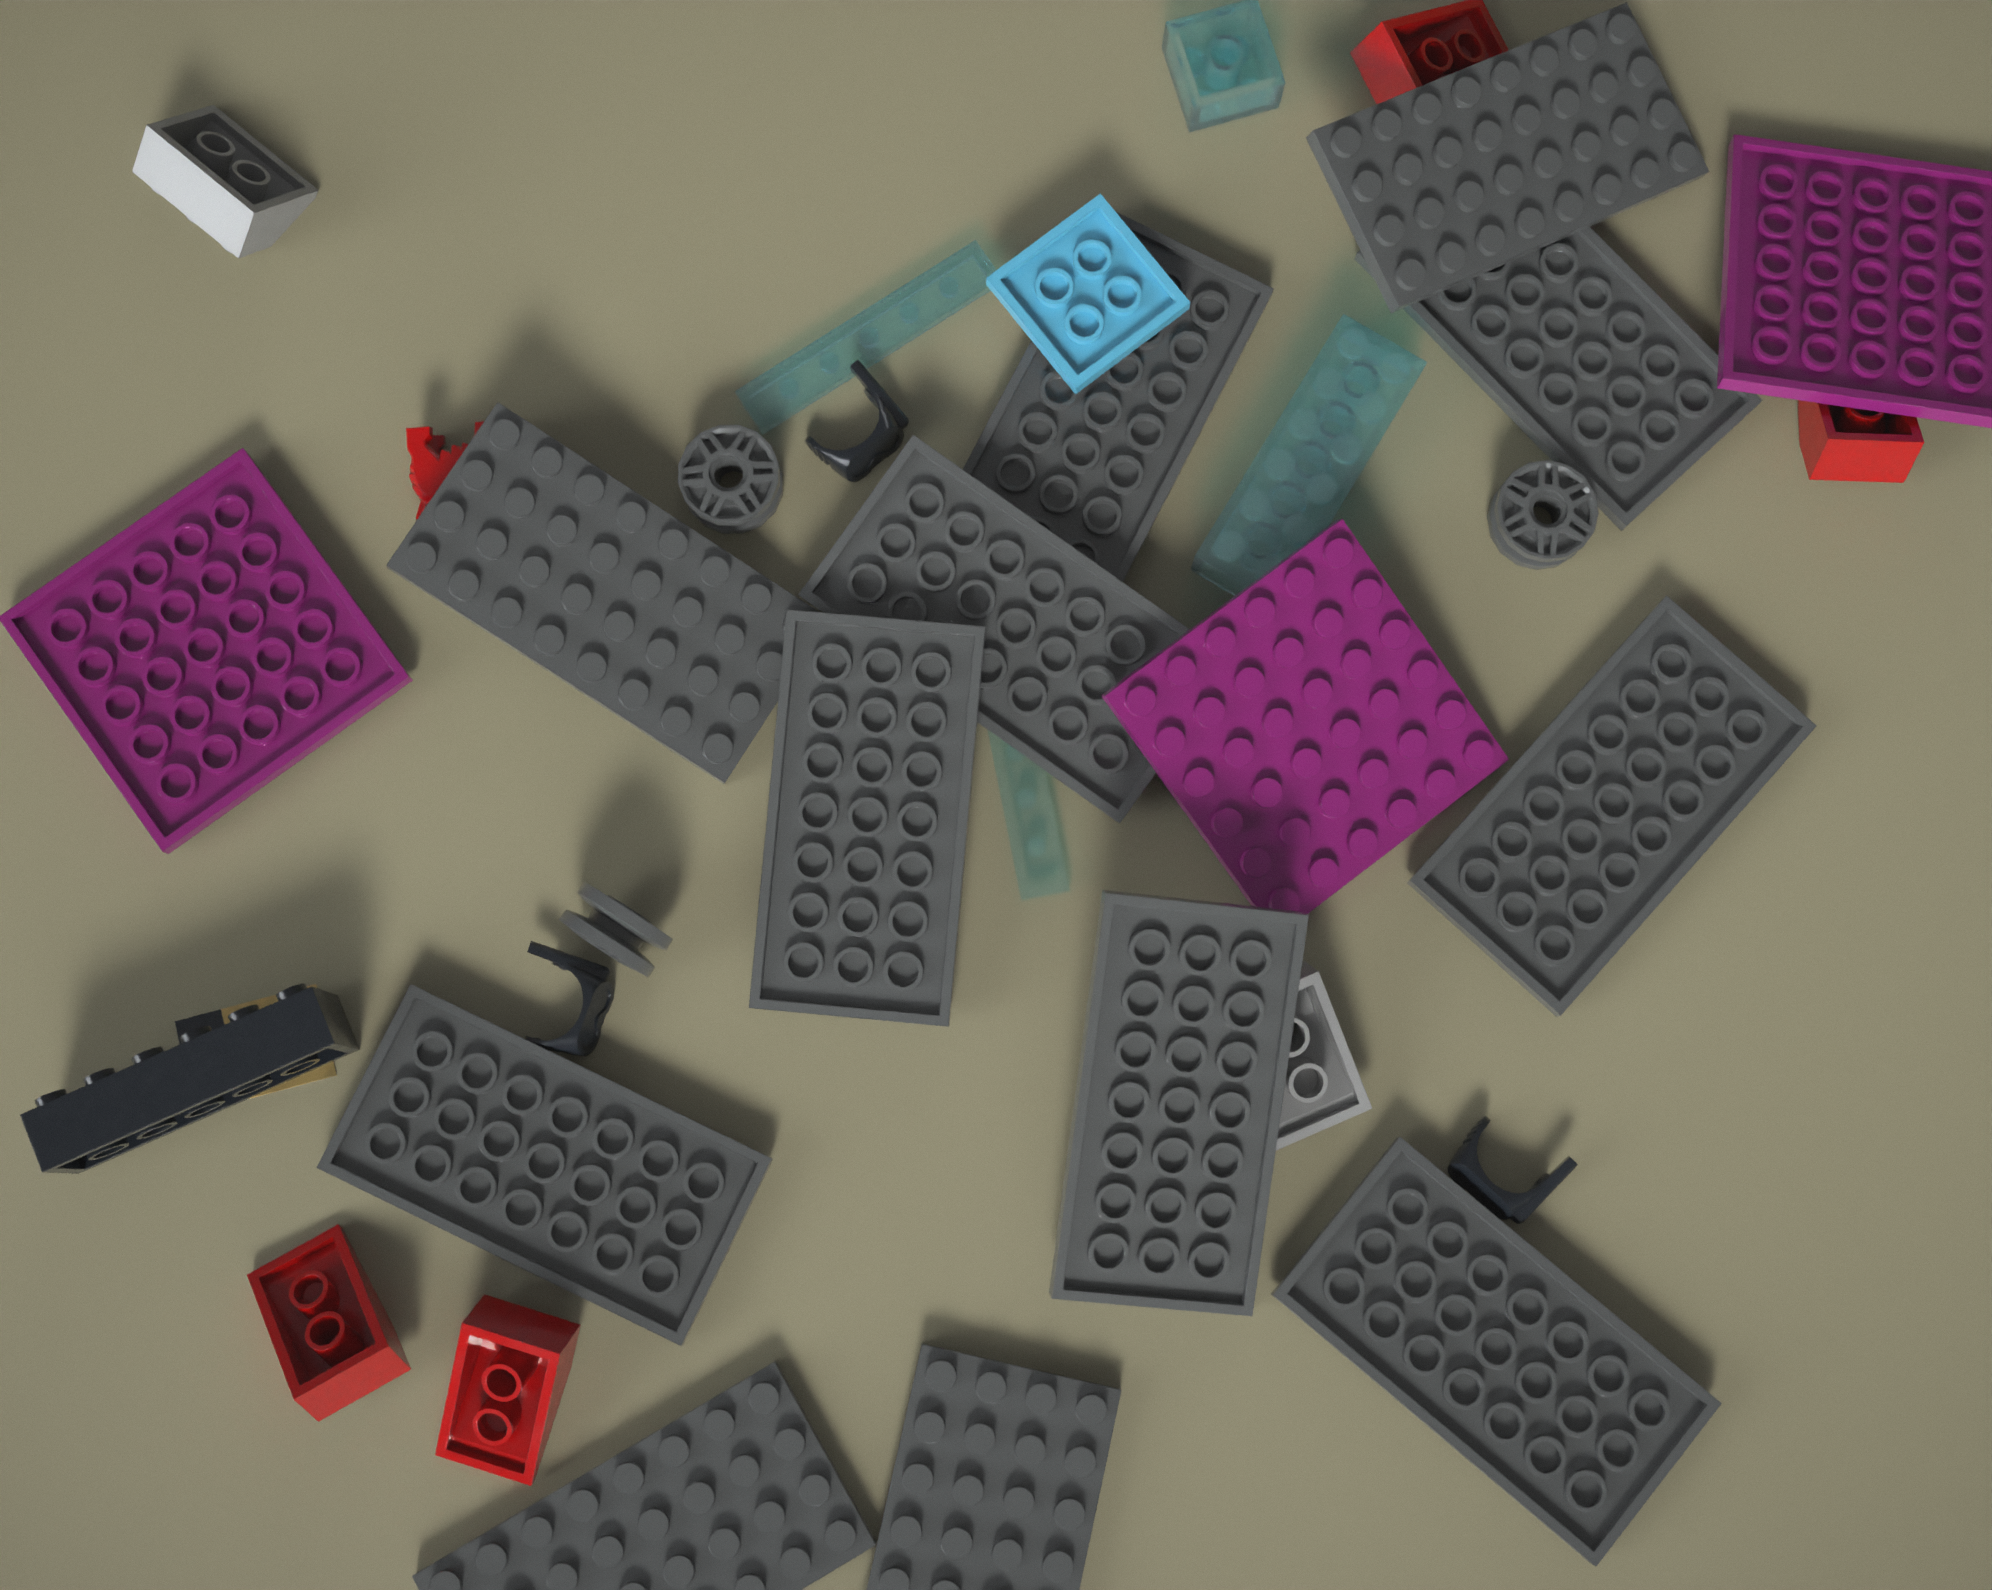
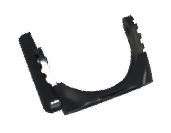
M859 359L851 364L849 368L865 387L864 393L879 410V420L872 434L861 444L846 450L825 448L818 444L811 436L805 439L807 446L821 461L824 460L825 464L830 465L836 473L850 482L862 480L876 465L892 455L902 444L904 438L903 429L909 424L908 417Z
M531 941L527 953L553 962L552 965L574 974L582 988L583 1004L578 1020L563 1036L547 1041L526 1036L525 1039L547 1050L588 1056L598 1044L602 1025L613 1002L614 988L608 982L611 971L606 966Z
M1484 1116L1467 1134V1138L1462 1142L1463 1145L1454 1154L1447 1167L1448 1174L1455 1183L1466 1190L1501 1220L1510 1218L1514 1223L1521 1224L1578 1164L1568 1155L1550 1174L1545 1173L1527 1192L1514 1193L1496 1186L1486 1176L1478 1160L1477 1146L1479 1137L1491 1121L1487 1116Z

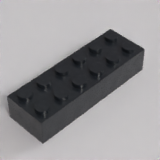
M305 983L294 985L276 994L278 1002L259 1009L257 1004L241 1008L228 1015L230 1023L211 1030V1027L207 1025L193 1029L180 1036L182 1042L180 1045L163 1051L162 1047L148 1049L133 1056L131 1059L134 1065L115 1072L114 1068H107L83 1079L85 1086L67 1094L66 1089H60L35 1100L36 1108L20 1114L41 1171L43 1173L80 1174L360 1050L338 995L315 987L307 988Z

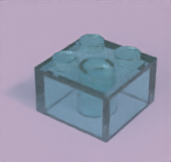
M1243 0L1165 22L1161 48L1189 133L1279 108L1285 80L1258 0Z

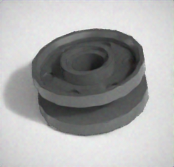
M718 425L701 432L686 446L678 463V485L691 513L705 527L722 534H744L761 527L775 514L783 497V473L772 446L758 432L741 425ZM737 471L743 474V478L737 486L732 488L720 486V480L726 473Z
M1544 460L1529 462L1512 472L1492 497L1487 522L1490 537L1502 555L1518 566L1540 570L1555 568L1581 550L1595 532L1599 511L1595 492L1582 474L1567 464ZM1538 506L1546 509L1551 515L1552 523L1544 524L1538 521L1534 516L1533 507Z
M584 882L577 893L593 908V911L587 918L574 911L565 910L559 921L568 926L579 937L619 963L648 978L655 966L639 951L645 942L659 949L667 950L673 939L622 902L610 895H605Z

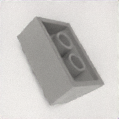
M214 105L147 124L132 170L154 192L163 196L185 214L191 222L197 224L219 242L226 251L232 253L238 259L271 247L311 204L318 193V189Z

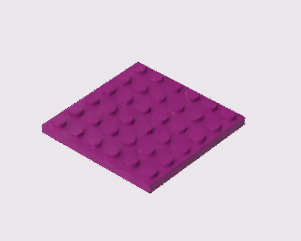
M1734 134L1728 145L1717 388L1992 428V171Z
M241 448L0 615L2 625L158 847L166 854H170L413 681L244 448Z
M1343 519L1336 520L1101 695L1251 906L1310 913L1509 760Z

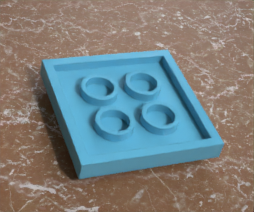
M1101 193L986 278L988 288L1075 394L1189 310L1191 303Z

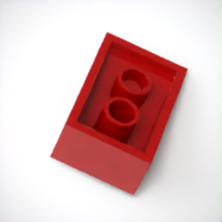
M1465 0L1382 21L1350 54L1376 104L1499 55L1509 49L1483 0Z
M1798 400L1799 445L1809 480L1904 483L1925 443L1917 417Z
M339 1224L247 1274L293 1400L318 1422L411 1370L395 1328L347 1235Z
M484 1294L461 1324L435 1455L532 1486L536 1479L571 1370L581 1324Z

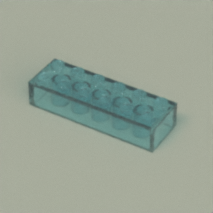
M1343 314L1197 551L1190 570L1235 596L1331 525L1428 362Z

